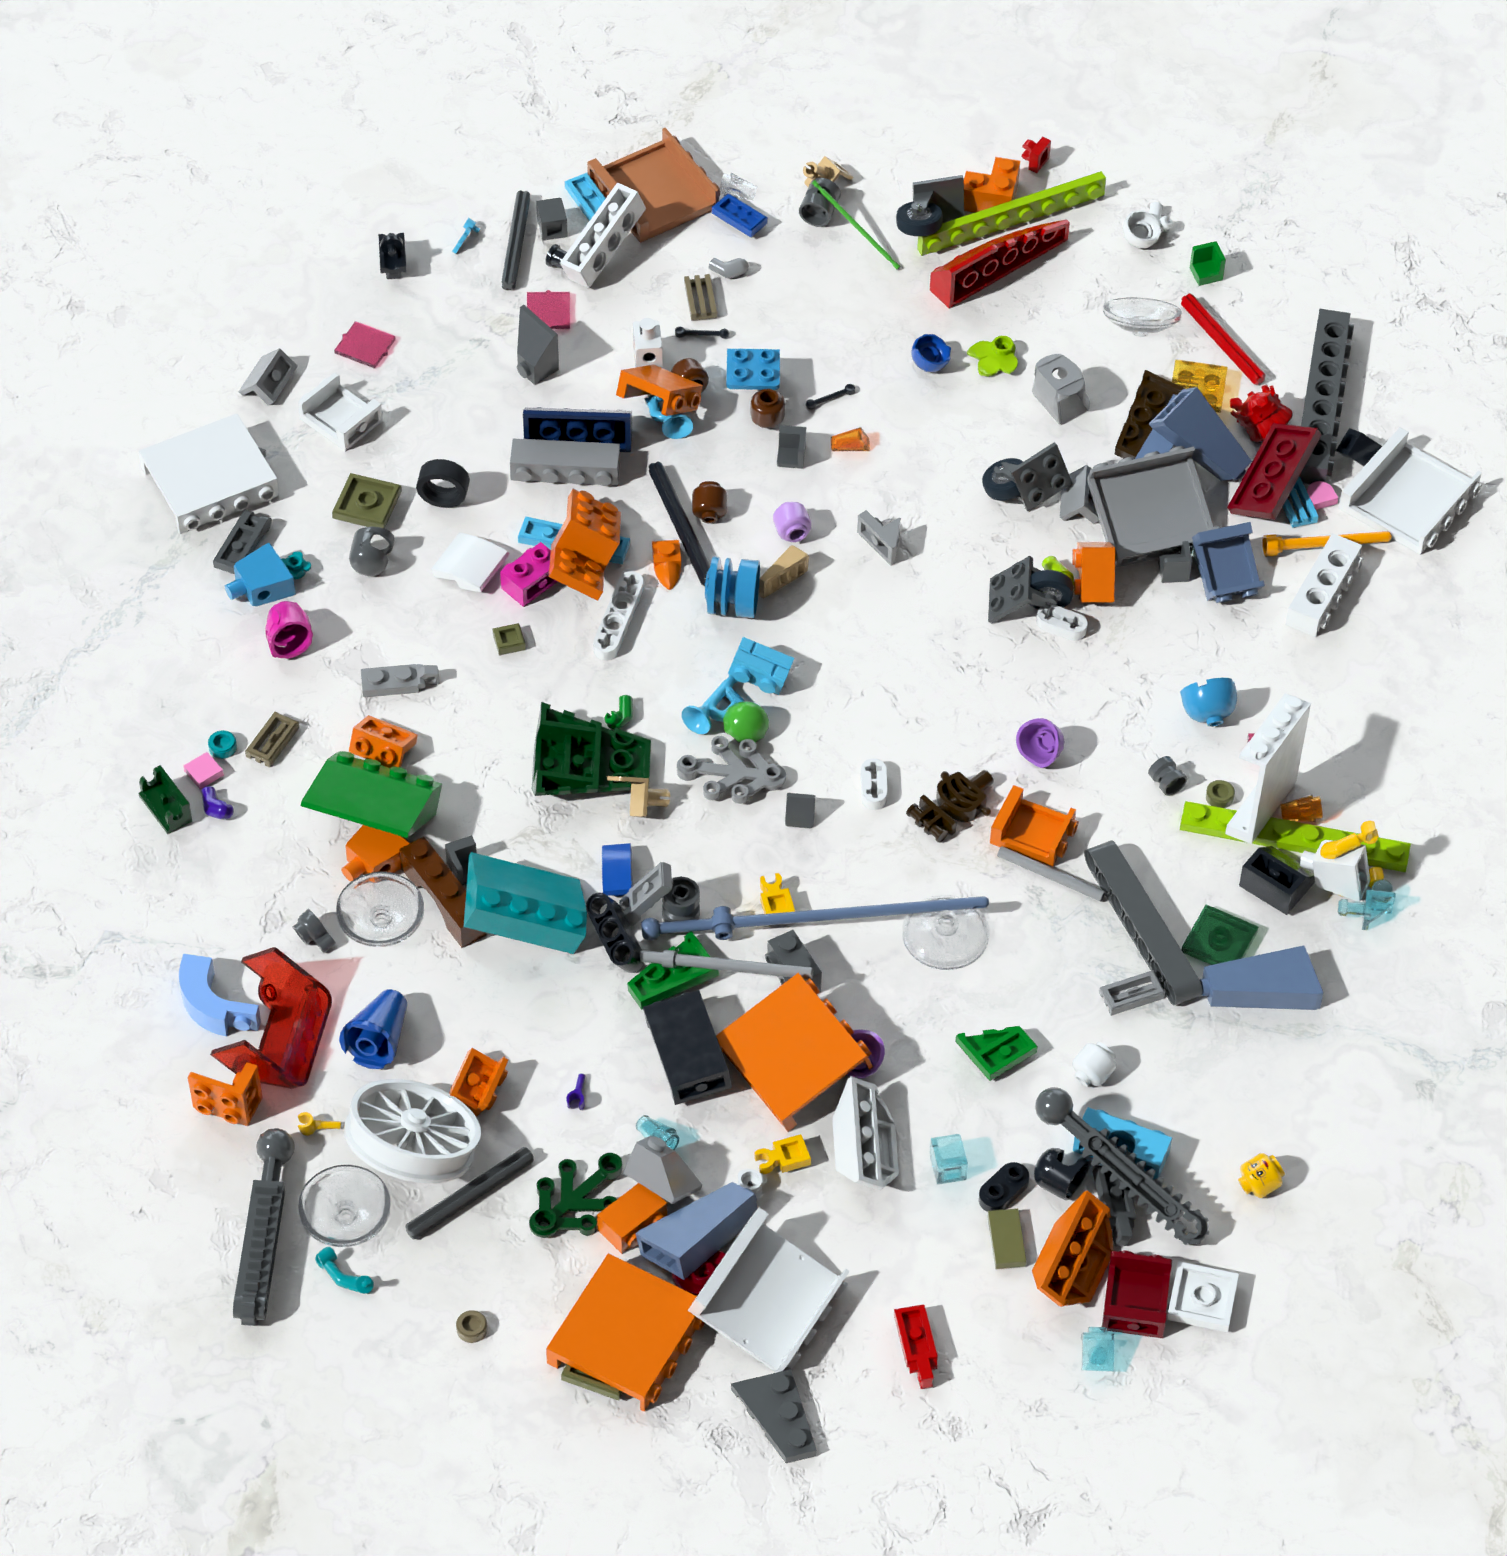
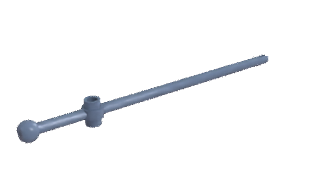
M985 896L746 916H733L729 907L720 906L713 910L714 915L709 919L659 922L657 919L649 917L641 922L642 937L651 941L657 939L660 934L713 930L717 939L728 940L733 937V930L741 927L985 908L989 905V899Z

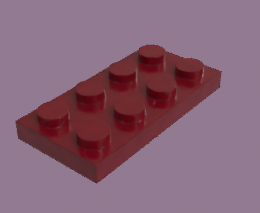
M1273 423L1227 506L1230 513L1276 520L1321 437L1318 428Z

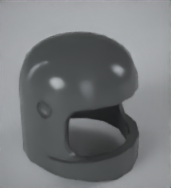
M365 527L357 530L354 534L349 554L351 567L357 573L365 576H376L382 573L388 564L386 555L392 551L395 541L394 535L389 530L380 527ZM372 536H382L389 542V546L382 550L372 547Z

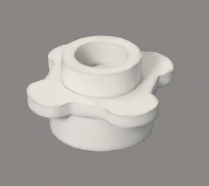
M755 1169L739 1171L738 1185L743 1188H749L755 1193L757 1200L763 1196L761 1190L763 1185L767 1183V1177Z

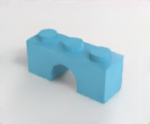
M1087 1107L1082 1118L1087 1124L1099 1131L1105 1128L1109 1129L1108 1139L1115 1136L1119 1138L1117 1146L1127 1145V1150L1130 1153L1134 1152L1137 1154L1136 1164L1145 1161L1144 1171L1154 1169L1153 1179L1155 1180L1160 1177L1170 1153L1172 1137L1165 1135L1161 1131L1139 1126L1131 1120H1122L1111 1116L1103 1110H1094ZM1074 1137L1073 1151L1082 1154L1084 1147Z

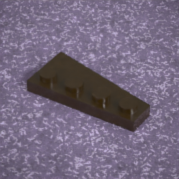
M1145 370L1133 405L1130 407L1126 423H1124L1115 446L1114 454L1123 459L1127 457L1135 459L1152 431L1149 423L1167 406L1173 394L1178 395L1185 388Z

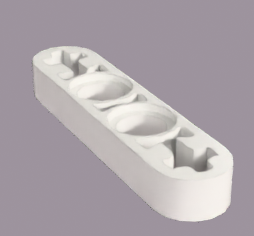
M625 572L618 580L593 642L594 654L600 660H612L620 650L644 590V579L638 572ZM631 583H635L632 585L630 593H628L627 586H630ZM622 601L630 604L626 609L617 608L615 605ZM612 622H618L622 626L619 629L612 630L607 625ZM607 638H609L610 646H607L606 649H603L602 647H605L607 643Z

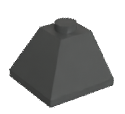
M522 305L519 314L517 370L523 378H527L536 385L559 370L558 334L528 307Z

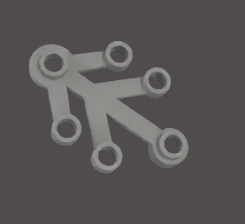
M724 736L714 737L711 742V749L714 754L720 755L728 765L698 762L692 755H684L677 761V775L685 781L694 780L699 773L725 776V778L718 782L708 781L704 784L703 795L708 800L718 799L721 793L733 787L731 792L732 800L735 803L742 804L748 800V797L761 789L775 791L781 788L786 781V772L783 767L777 764H768L756 751V743L751 739H745L740 742L739 753L743 758H748L756 768L746 767L728 748V739ZM717 744H723L724 746H723V747H717L716 745H717ZM750 747V748H752V749H751V750H745L744 748ZM744 779L754 780L746 786L738 784ZM709 789H715L716 791H715V792H709L708 790H709ZM742 792L744 795H737L736 793Z

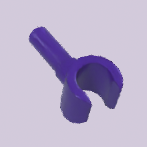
M580 1073L578 1075L575 1089L567 1094L566 1102L568 1108H570L571 1101L577 1099L580 1100L579 1110L584 1109L585 1102L582 1089L586 1077L585 1074Z

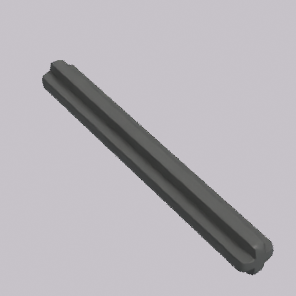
M519 190L516 193L501 281L502 288L505 290H513L516 287L530 204V193L528 191Z
M527 1147L519 1149L407 1223L405 1227L408 1235L413 1240L418 1239L534 1161L533 1154Z

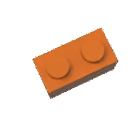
M638 1183L597 1214L598 1231L622 1254L629 1248L638 1246L636 1233L639 1230L667 1216V1202Z

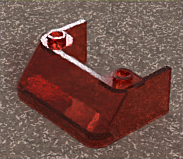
M276 947L242 957L241 963L261 978L258 986V995L261 1002L271 1010L258 1049L246 1040L213 1049L210 1055L235 1074L243 1070L246 1062L257 1065L260 1083L289 1089L304 1086L309 1080L332 1006L331 994L327 987Z

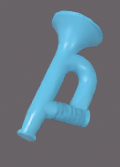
M655 395L644 398L652 419L657 422H663L662 432L665 436L671 439H681L692 432L693 421L690 417L683 414L662 415V411L659 408V403L663 401L662 398Z
M729 675L703 705L700 707L687 706L683 709L681 717L687 728L697 734H706L711 729L709 717L723 722V717L729 707L735 703L745 701L732 688L738 682L732 675ZM726 697L731 704L725 710L717 709L718 703Z

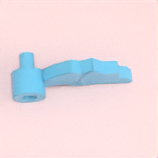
M468 218L463 228L466 231L452 250L453 253H457L471 230L479 232L480 228L475 226L476 222Z

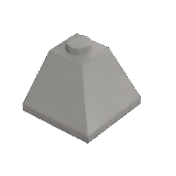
M649 1136L636 1142L623 1172L671 1204L700 1191L702 1188L701 1182L676 1151L668 1147L664 1140L654 1136Z

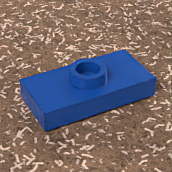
M729 193L712 207L713 215L749 237H753L768 221V217Z

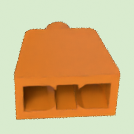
M362 825L345 846L346 857L349 863L342 867L341 871L351 882L363 874L372 883H378L401 869L399 849L410 843L401 836Z

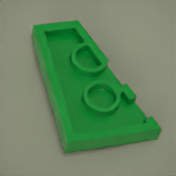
M693 932L685 935L684 941L677 947L672 946L668 949L677 951L678 954L710 957ZM651 963L627 983L628 992L642 1010L644 1006L662 1001L719 976V970L686 966L667 968L662 967V964Z

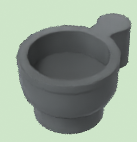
M309 908L299 916L298 922L292 926L306 945L313 940L323 953L336 944L323 924Z

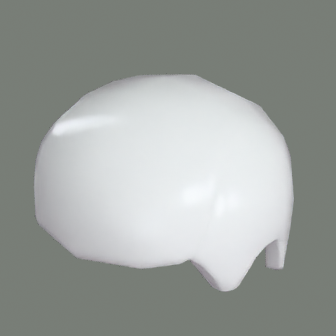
M1144 210L1132 211L1123 224L1124 238L1130 245L1137 248L1152 246L1157 242L1162 233L1159 220L1153 213Z

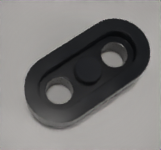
M1017 1162L1007 1163L1000 1168L979 1190L978 1201L981 1208L987 1212L1005 1210L1027 1189L1029 1184L1028 1169ZM1010 1174H1017V1175H1019V1176H1018V1177H1012V1176H1010ZM997 1192L999 1195L992 1196L990 1193Z

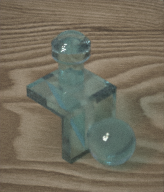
M1378 880L1373 884L1372 890H1366L1363 904L1348 902V899H1341L1338 902L1337 913L1340 916H1346L1347 914L1362 915V930H1368L1369 924L1384 913L1392 914L1396 893L1393 892V886L1389 881Z

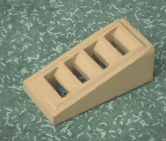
M791 545L760 577L759 596L765 598L808 571L809 555Z

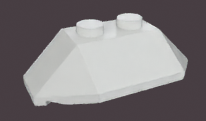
M851 1076L847 1080L832 1118L836 1171L855 1183L881 1190L899 1175L895 1122L886 1104L878 1095L879 1090L876 1084Z

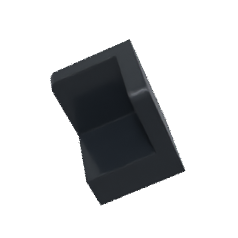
M1349 428L1337 447L1336 452L1356 461L1364 467L1382 446L1362 432Z

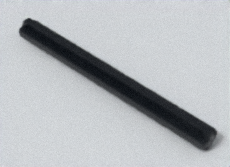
M659 461L651 463L649 465V474L701 585L705 586L710 564L663 464Z

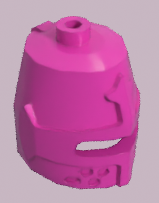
M289 601L275 604L269 610L265 633L272 657L289 659L305 652L312 644L313 633L308 615L296 602Z

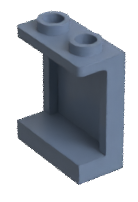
M1251 522L1199 532L1192 537L1207 601L1216 599V603L1232 600V595L1242 594V598L1255 596L1258 594V590L1265 586L1264 580H1259L1249 535L1253 533Z

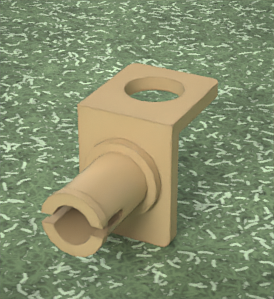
M826 156L823 157L818 165L814 162L806 163L811 167L810 169L806 166L803 167V174L808 177L804 182L807 187L816 178H826L833 182L839 175L849 180L854 178L840 164Z
M607 777L608 781L631 782L630 816L646 817L647 806L667 807L670 803V800L660 799V796L670 797L668 789H648L649 778Z

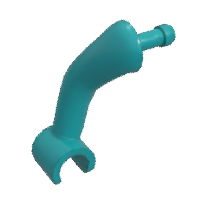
M325 1247L316 1255V1263L320 1268L327 1271L336 1285L363 1294L372 1291L374 1282L369 1276L346 1275L340 1271L334 1263L337 1255L331 1247Z

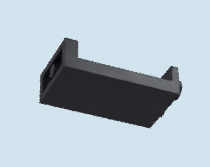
M699 990L683 993L680 996L657 1001L643 1007L646 1023L653 1037L675 1105L732 1088L728 1067Z

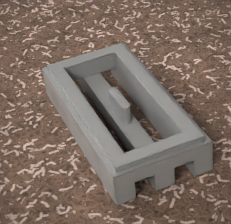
M1154 970L1102 986L1099 990L1100 996L1104 997L1105 1005L1109 1007L1111 1016L1165 998V991ZM1148 982H1152V984H1149V985H1146V986H1142V987H1139V988H1138V987H1135V986L1142 985V984H1145V983H1148ZM1128 989L1127 992L1114 996L1110 995Z

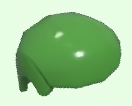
M744 701L735 703L727 709L723 717L725 732L731 735L738 743L745 739H751L756 743L764 738L769 728L767 713L760 705L754 702Z

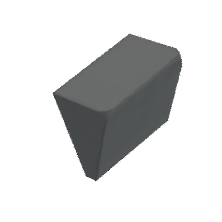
M787 793L785 825L787 827L813 828L816 795Z

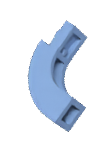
M183 954L179 968V982L183 1003L190 1017L204 1029L222 1036H227L229 1027H235L242 1031H258L261 1023L259 1005L228 1001L216 996L211 991L215 975L212 958Z

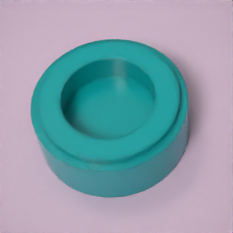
M225 730L213 733L208 739L210 754L218 759L231 757L237 750L235 736Z

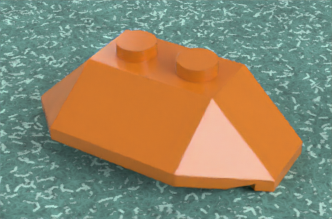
M1088 1190L1083 1192L1055 1222L1032 1269L1037 1289L1060 1307L1091 1302L1110 1262L1111 1252L1113 1251L1112 1230L1109 1222L1111 1217L1110 1208Z

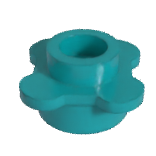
M293 552L286 559H281L294 580L302 578L311 569V563L304 560L301 552Z

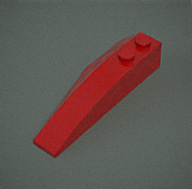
M1065 219L1015 231L986 242L962 255H958L952 261L937 267L931 272L930 291L950 309L1068 240L1070 222Z

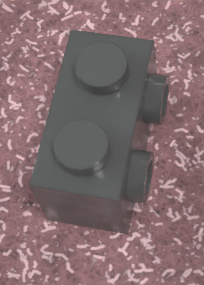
M794 930L768 940L767 954H765L767 963L812 967L814 972L811 980L821 992L822 972ZM778 976L781 985L792 978Z

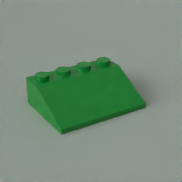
M339 751L325 761L303 797L301 806L408 838L436 815L442 783L434 781V778L428 775H412L401 767H385L377 760H362L355 758L354 754L350 752Z

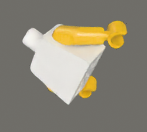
M1371 820L1361 824V833L1358 835L1353 833L1340 840H1324L1321 842L1316 853L1308 851L1302 853L1300 867L1314 870L1315 883L1319 888L1360 902L1368 886L1374 890L1382 887L1383 869L1381 867L1369 869L1366 845L1360 844L1363 841L1367 844H1374L1378 840L1379 835L1375 822Z

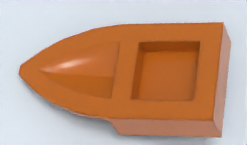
M679 540L652 541L655 574L660 583L668 590H671L678 582L681 574Z

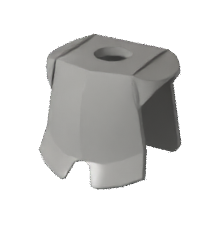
M1052 354L1040 359L1036 363L1032 393L1058 424L1062 423L1060 401L1077 393L1085 408L1089 410L1090 401L1086 395L1085 381L1081 369L1074 362L1062 354ZM1058 370L1057 374L1061 379L1055 378L1052 373Z

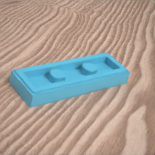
M588 173L564 181L565 189L590 221L606 198Z

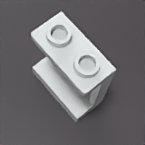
M336 373L322 380L315 389L303 395L298 402L300 420L345 452L383 422L381 403L372 399L366 404L341 386L340 376Z

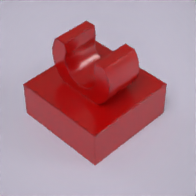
M1042 136L1037 144L1033 140L1027 139L1022 145V148L1026 150L1021 157L1029 161L1028 170L1038 173L1049 160L1051 140Z

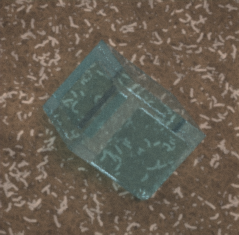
M955 1134L931 1138L929 1154L936 1183L944 1184L966 1180L968 1162L961 1135Z

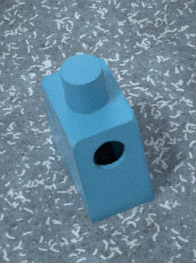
M270 543L263 545L236 562L234 565L235 581L225 585L226 593L231 600L245 595L251 605L255 607L295 595L294 578Z

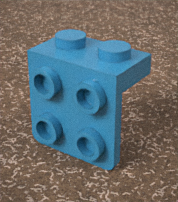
M727 349V388L777 390L780 387V349Z

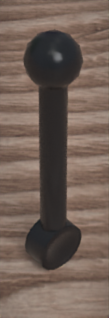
M676 327L675 336L678 338H682L685 335L720 336L725 339L729 336V331L725 328L720 331L685 330L683 327Z
M847 384L845 389L816 400L809 399L805 405L808 409H814L817 404L841 395H853L855 393V386Z

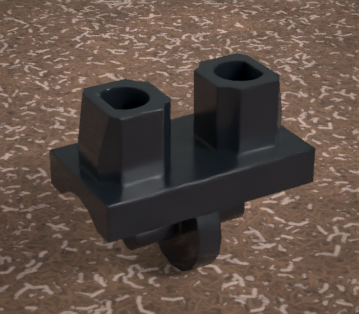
M389 233L388 235L378 234L380 273H386V279L402 278V272H406L404 233L396 235L394 233Z

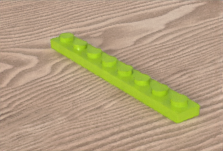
M1100 171L942 223L941 228L936 233L928 236H918L917 250L921 256L934 253L1089 200L1097 199L1105 194L1106 177Z
M1185 801L1180 830L1245 842L1225 834L1227 824L1237 812L1236 810ZM1271 817L1252 844L1273 846L1274 848L1299 853L1304 851L1316 853L1322 841L1340 840L1354 832ZM1378 837L1377 842L1374 844H1367L1364 841L1360 843L1366 845L1368 866L1406 873L1411 843Z

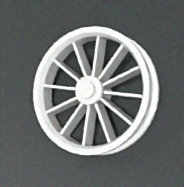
M386 1079L366 1084L354 1094L350 1105V1113L344 1125V1136L349 1147L361 1160L382 1173L411 1182L442 1183L457 1179L470 1169L474 1159V1150L480 1141L481 1128L474 1113L463 1102L454 1096H450L449 1093L421 1082Z

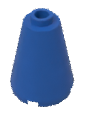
M392 989L384 990L343 1027L340 1032L339 1042L345 1054L349 1051L354 1056L352 1061L369 1069H381L394 1060L407 1010L406 998L399 991Z

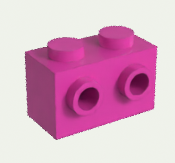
M540 542L533 548L527 549L521 557L512 563H508L500 571L501 589L523 607L558 582L549 577L551 550Z

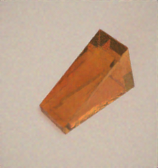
M862 427L831 436V450L870 451L869 437Z

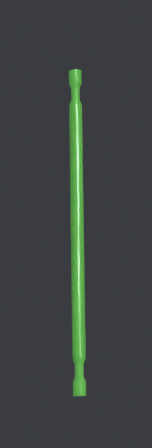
M814 180L812 184L820 190L821 194L898 270L900 265Z

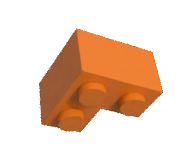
M995 157L991 175L966 171L964 177V211L976 213L1015 200L1019 183L1020 161Z
M1077 542V549H1072V565H1075V568L1079 571V579L1074 580V595H1079L1081 602H1114L1115 547L1110 542Z

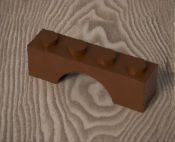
M424 836L399 849L402 871L416 889L421 886L431 895L443 916L446 928L461 948L487 935L486 932L464 927L466 890Z

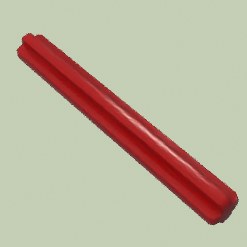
M1189 293L1183 296L1181 305L1254 385L1263 383L1266 376L1263 370L1193 294Z

